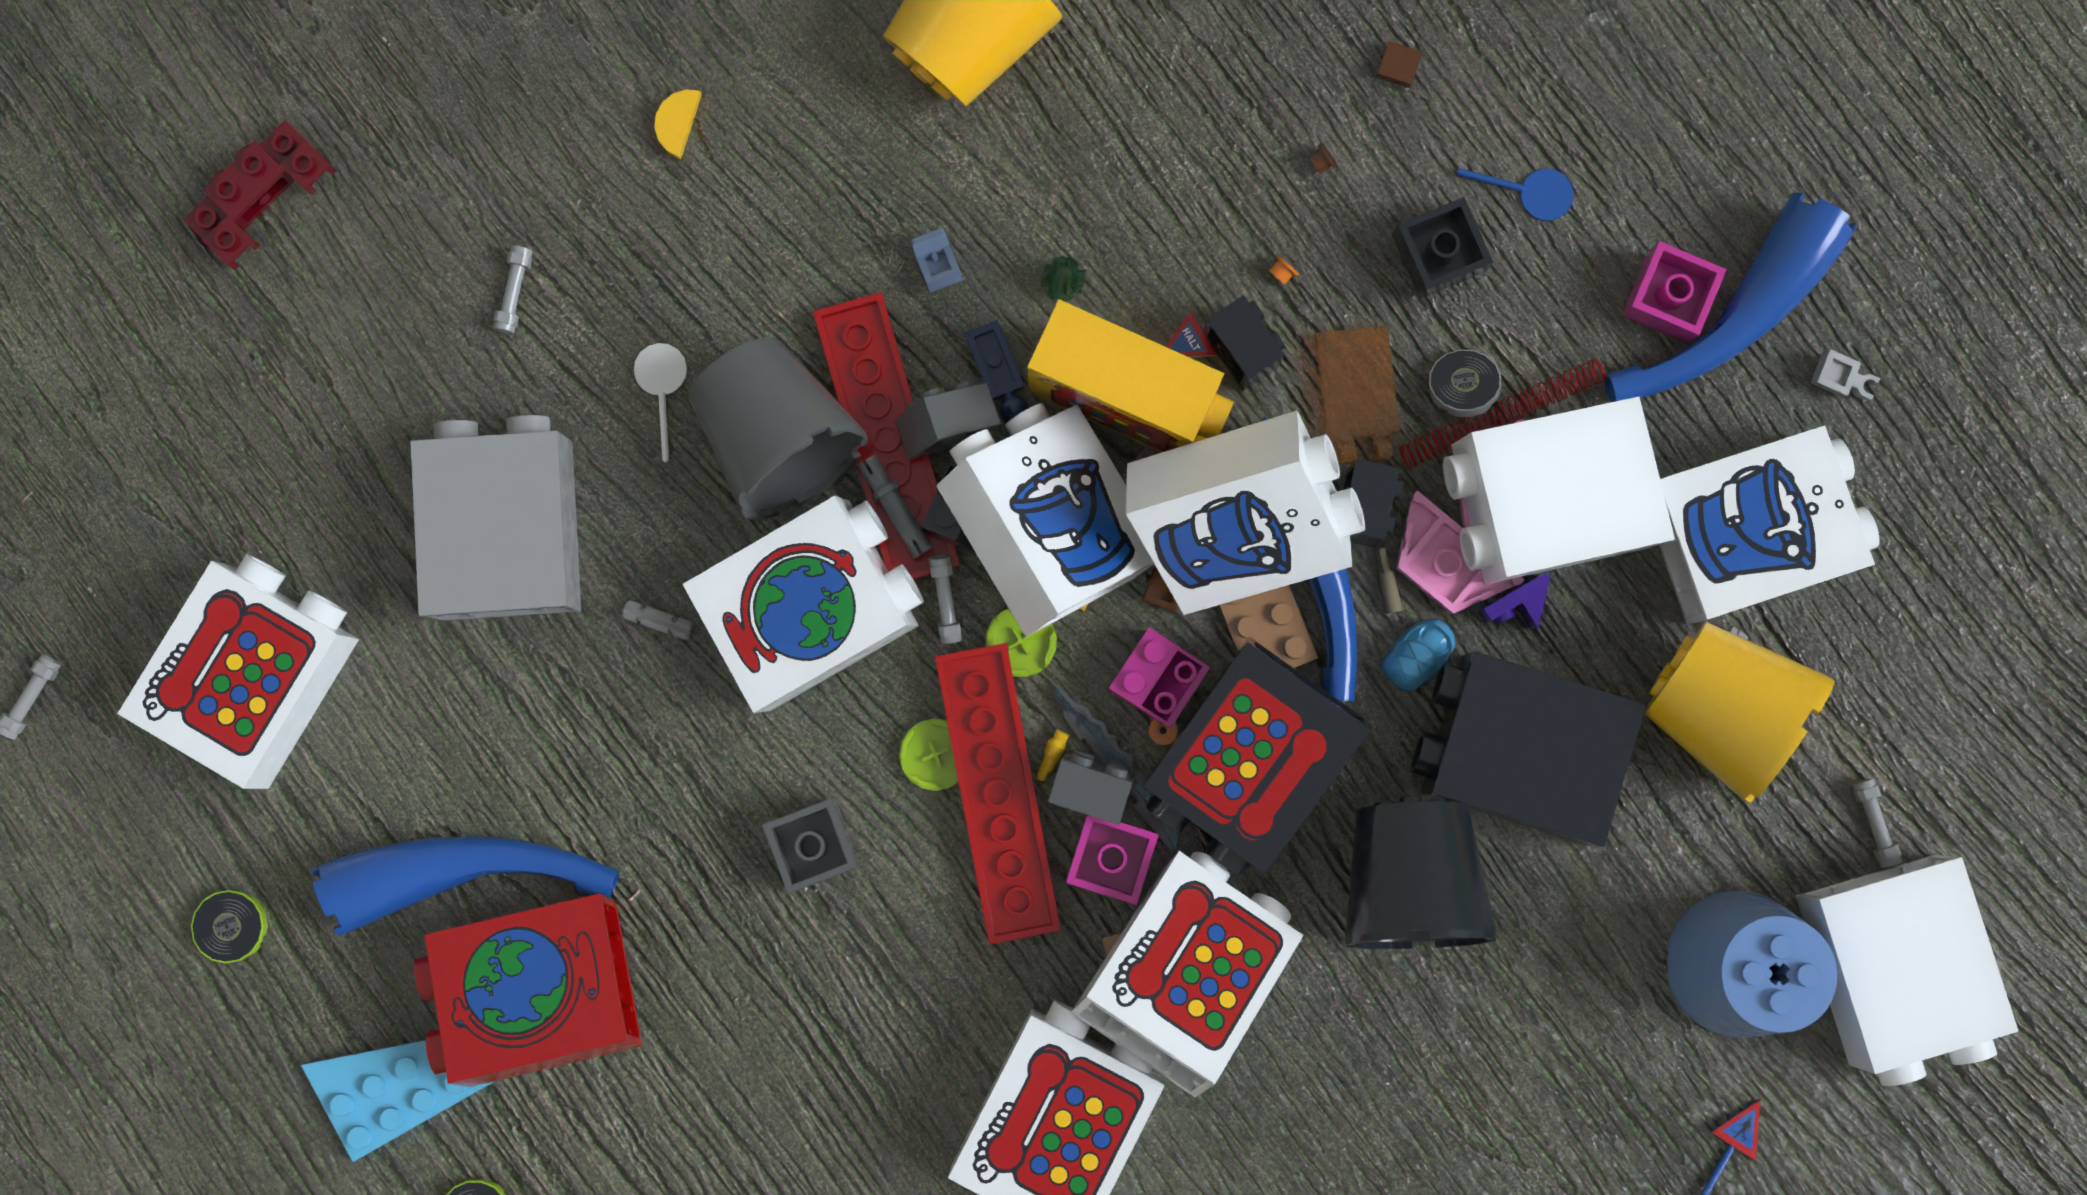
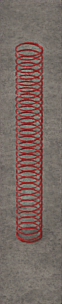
M1595 358L1590 359L1588 363L1584 362L1582 366L1577 365L1576 369L1571 368L1570 372L1565 370L1563 374L1559 373L1557 377L1552 376L1551 380L1546 379L1545 383L1534 384L1532 388L1528 387L1526 391L1521 390L1520 394L1515 393L1514 397L1508 396L1507 400L1503 398L1501 403L1497 401L1495 406H1491L1495 408L1498 420L1504 426V419L1496 406L1499 403L1506 421L1511 424V418L1503 406V400L1508 403L1509 411L1513 419L1517 421L1516 412L1509 403V398L1511 397L1514 400L1519 416L1523 419L1524 414L1515 399L1516 394L1520 397L1525 413L1530 416L1529 408L1521 396L1522 392L1526 394L1531 410L1536 413V407L1527 392L1528 389L1532 391L1537 407L1542 410L1541 401L1534 391L1536 386L1539 389L1543 404L1548 408L1549 403L1540 388L1541 383L1545 385L1546 394L1554 405L1555 399L1546 385L1547 380L1551 382L1556 399L1561 402L1560 393L1552 382L1553 378L1557 379L1559 390L1562 396L1567 399V392L1559 380V375L1563 376L1568 393L1574 396L1572 386L1578 394L1580 393L1579 385L1586 391L1585 382L1577 371V367L1582 368L1583 377L1587 385L1592 388L1590 376L1583 366L1584 364L1588 365L1590 376L1593 382L1598 385V379L1601 382H1605L1606 379L1601 364ZM1594 363L1599 368L1603 377V381L1598 376L1594 367ZM1572 369L1576 371V377L1579 382V385L1574 376L1571 374ZM1591 370L1593 371V373H1594V375H1595V377H1596L1597 383L1595 382V380H1594V378H1593V376H1592V374H1591ZM1566 372H1568L1570 375L1572 386L1569 383L1568 379L1565 377ZM1584 372H1585L1586 375L1588 376V379H1589V381H1590L1591 386L1589 385V383H1588V381H1587V379H1586V377H1585ZM1578 375L1580 376V378H1581V380H1582V382H1583V384H1584V388H1583V386H1582L1581 383H1580V380H1579ZM1572 378L1574 379V381H1575V383H1576V385H1577L1578 391H1577V389H1576L1575 386H1574V383H1573V381H1572ZM1566 381H1567V383H1568L1569 386H1570V389H1571V391H1572V394L1570 393V391H1569V389H1568V387H1567ZM1560 384L1565 392L1566 397L1564 396L1561 390ZM1554 387L1559 395V399L1554 391ZM1548 391L1550 392V394H1551V396H1552L1553 402H1552V400H1551V398H1550V396H1549V394H1548ZM1541 392H1542V394H1543V396H1544V398H1545V400H1546V403H1545L1544 400H1543V397H1542V395H1541ZM1488 409L1494 427L1496 425L1499 427L1493 413ZM1483 413L1487 428H1492L1487 416ZM1476 415L1480 429L1482 430L1483 427V430H1485L1482 421L1480 420L1478 415ZM1464 417V420L1459 418L1458 423L1452 421L1451 425L1446 424L1445 428L1440 427L1439 431L1434 429L1433 434L1428 432L1427 436L1421 435L1420 439H1414V443L1409 440L1408 446L1404 443L1399 445L1400 454L1409 469L1412 468L1410 458L1403 445L1408 448L1414 465L1417 466L1416 458L1409 445L1411 442L1415 446L1421 463H1424L1423 457L1416 446L1417 439L1421 443L1425 457L1430 461L1428 451L1422 443V437L1427 440L1429 449L1433 457L1436 458V453L1428 439V434L1433 437L1440 455L1443 452L1435 438L1434 431L1439 434L1446 452H1449L1447 443L1440 430L1441 428L1445 430L1451 446V442L1452 444L1454 442L1447 432V425L1451 427L1454 438L1458 441L1460 439L1453 428V423L1458 425L1460 435L1463 438V435L1464 437L1466 435L1459 425V420L1464 422L1467 434L1471 433L1465 420L1466 417ZM1468 417L1471 421L1473 431H1478V428L1472 420V417ZM1404 452L1406 453V456H1407V458H1408V460H1409V464H1408V462H1407V460H1406V457H1405Z

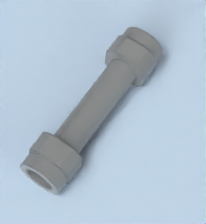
M512 245L508 253L506 262L510 265V271L501 311L496 310L493 319V329L496 331L514 334L515 328H517L519 317L515 314L524 271L531 267L533 252L531 249Z
M950 555L931 556L928 558L931 578H935L941 622L938 623L940 642L943 644L956 643L962 640L960 622L955 619L949 577L953 574Z
M41 654L39 659L34 662L30 669L34 672L30 681L10 713H3L0 717L1 735L15 740L18 734L22 733L27 725L23 719L48 680H55L62 665L60 662L44 654Z
M1874 778L1853 783V793L1856 802H1862L1878 847L1873 852L1880 868H1887L1902 863L1899 845L1892 844L1877 800L1881 793Z

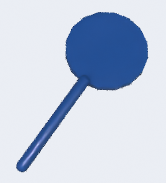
M1464 169L1456 170L1458 176L1520 191V200L1523 208L1531 217L1540 221H1553L1561 218L1569 210L1573 202V188L1570 181L1563 173L1554 169L1535 171L1525 179L1523 184Z

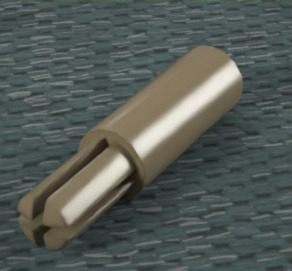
M1378 548L1375 552L1380 571L1378 575L1386 613L1402 612L1394 571H1392L1388 548Z

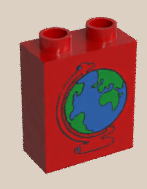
M598 893L424 935L428 956L415 959L414 977L422 1000L424 1002L435 1000L439 1029L428 1031L426 1034V1053L433 1073L435 1075L446 1073L448 1084L473 1087L642 1046L617 904L604 895Z

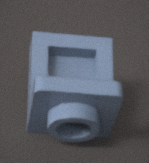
M943 228L927 232L910 241L930 293L963 280Z

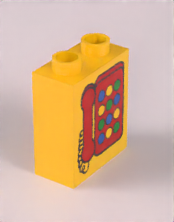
M1060 299L1027 367L1029 394L1065 410L1078 405L1087 420L1161 453L1220 435L1234 404V401L1217 394L1224 376L1223 372Z

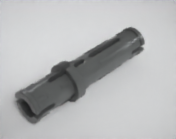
M877 455L866 459V463L861 462L857 468L861 471L874 492L871 495L875 502H880L911 552L913 559L920 557L925 551L931 550L933 545L930 544L897 491L900 488L896 481H891L879 462Z

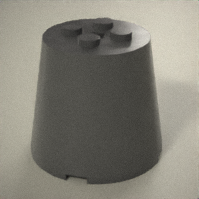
M774 337L754 339L726 352L697 377L689 391V401L737 506L743 516L750 520H763L779 516L781 512L779 508L794 502L796 507H799L824 492L852 468L861 456L857 451L859 446L866 445L868 441L867 434L854 418L779 339Z

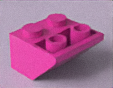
M1149 627L1108 690L1137 710L1164 726L1171 728L1210 667Z

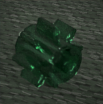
M1065 256L1055 257L1052 259L1051 264H1044L1040 286L1048 287V295L1053 299L1071 300L1074 298V293H1082L1086 271L1078 270V261Z

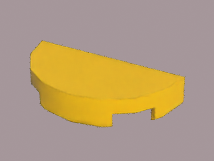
M686 89L673 93L661 103L656 112L654 128L657 139L669 155L679 160L682 158L702 96L699 90Z

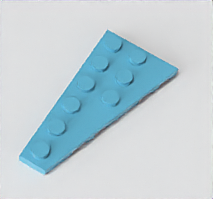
M426 1040L301 1065L352 1162L493 1083L490 1082L473 1087L448 1084L446 1073L441 1075L433 1073L427 1058Z

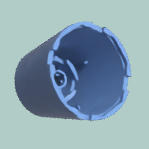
M1724 891L1701 899L1681 916L1668 941L1666 949L1668 950V972L1666 974L1674 998L1693 1021L1720 1035L1750 1038L1800 1030L1822 1016L1829 1007L1836 991V961L1830 946L1823 936L1783 905L1759 893ZM1771 966H1776L1774 971L1776 976L1774 979H1770L1772 971L1769 968Z

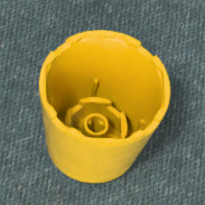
M903 0L884 32L883 38L895 49L892 54L907 67L912 64L909 70L925 84L929 83L931 85L934 83L931 88L946 101L951 97L962 106L967 107L1056 26L1063 16L1051 0Z
M1705 622L1694 637L1690 635L1685 637L1671 662L1666 664L1657 677L1656 683L1649 692L1653 697L1646 707L1644 715L1742 800L1750 804L1755 796L1758 798L1769 786L1808 732L1802 728V725L1811 711L1816 715L1820 713L1833 689L1835 681L1825 674Z

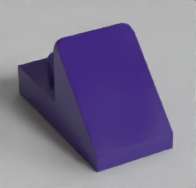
M1547 572L1538 575L1477 612L1484 623L1495 620L1497 625L1515 616L1516 612L1513 608L1517 607L1529 629H1536L1540 623L1550 577Z

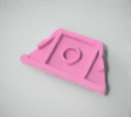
M1417 490L1410 499L1395 566L1400 573L1450 614H1454L1477 602L1517 586L1525 580L1522 577L1485 585L1482 570L1471 571L1464 561L1460 546L1462 527Z

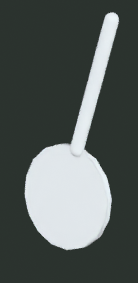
M657 343L646 347L639 353L635 360L634 375L637 383L644 391L658 396L663 462H668L669 445L665 395L674 393L682 386L687 375V364L684 356L677 348L669 344Z

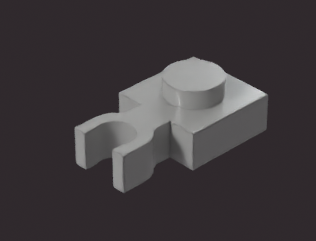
M1826 349L1821 354L1810 383L1840 397L1848 396L1851 390L1854 396L1867 401L1872 400L1874 395L1865 392L1863 387L1865 381L1874 384L1879 383L1880 378L1872 374L1861 375L1857 373L1861 365L1860 362L1832 349Z

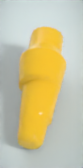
M1056 729L1053 737L1047 741L1044 750L1045 755L1036 775L1037 780L1044 782L1048 775L1052 773L1066 750V742L1070 736L1068 733Z

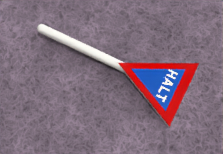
M1191 311L1165 346L1189 358L1217 356Z

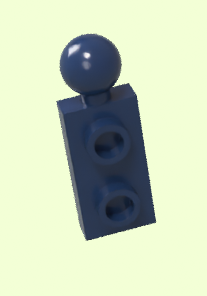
M996 320L964 334L983 382L988 385L992 400L1002 397L1001 416L1006 422H1009L1029 407L1022 397L1016 396V391L1025 388L999 322Z

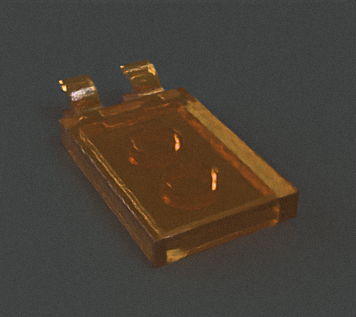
M1388 326L1316 333L1315 341L1325 430L1330 440L1338 441L1340 464L1353 463L1357 459L1354 438L1373 436L1375 461L1390 459V456H1393V448L1389 434H1398L1400 429Z

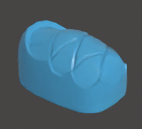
M1426 619L1416 622L1398 637L1383 657L1381 662L1383 674L1401 691L1410 692L1416 690L1440 670L1444 661H1448L1456 643L1453 631L1447 624L1438 619Z

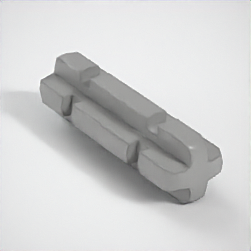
M631 600L627 601L623 609L622 617L635 623L640 621L641 625L667 634L672 632L673 636L684 640L690 637L693 630V623L680 617L675 619V616L648 606L643 608L642 604Z

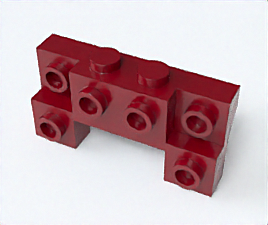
M286 120L260 144L253 141L250 145L242 147L236 153L235 160L225 170H221L212 176L209 185L203 190L207 196L183 219L203 239L202 241L227 266L234 270L240 266L235 260L249 246L254 250L260 246L243 228L246 229L294 181L312 195L316 191L312 186L313 183L326 171L331 175L337 171Z

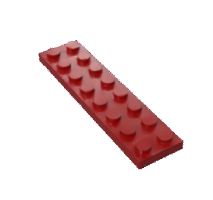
M879 292L813 311L838 402L863 428L868 437L867 444L859 446L857 450L861 456L856 465L858 466L861 462L866 463V459L877 455L879 462L891 481H896L900 488L897 491L922 529L938 488L936 487L937 482L929 455L909 460L895 421L897 417L906 411L905 406L912 403L913 398L883 294ZM858 470L866 500L878 515L888 535V539L879 544L888 571L902 564L908 570L913 580L931 575L928 558L941 554L950 555L952 569L961 567L955 546L928 534H925L930 544L933 545V548L928 552L925 551L920 557L913 559L911 552L880 502H875L871 495L874 492L861 471Z
M1007 643L935 656L989 945L1061 931Z

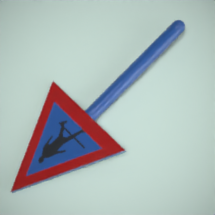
M1761 1099L1756 1100L1710 1131L1728 1143V1146L1700 1195H1709L1735 1149L1756 1161Z

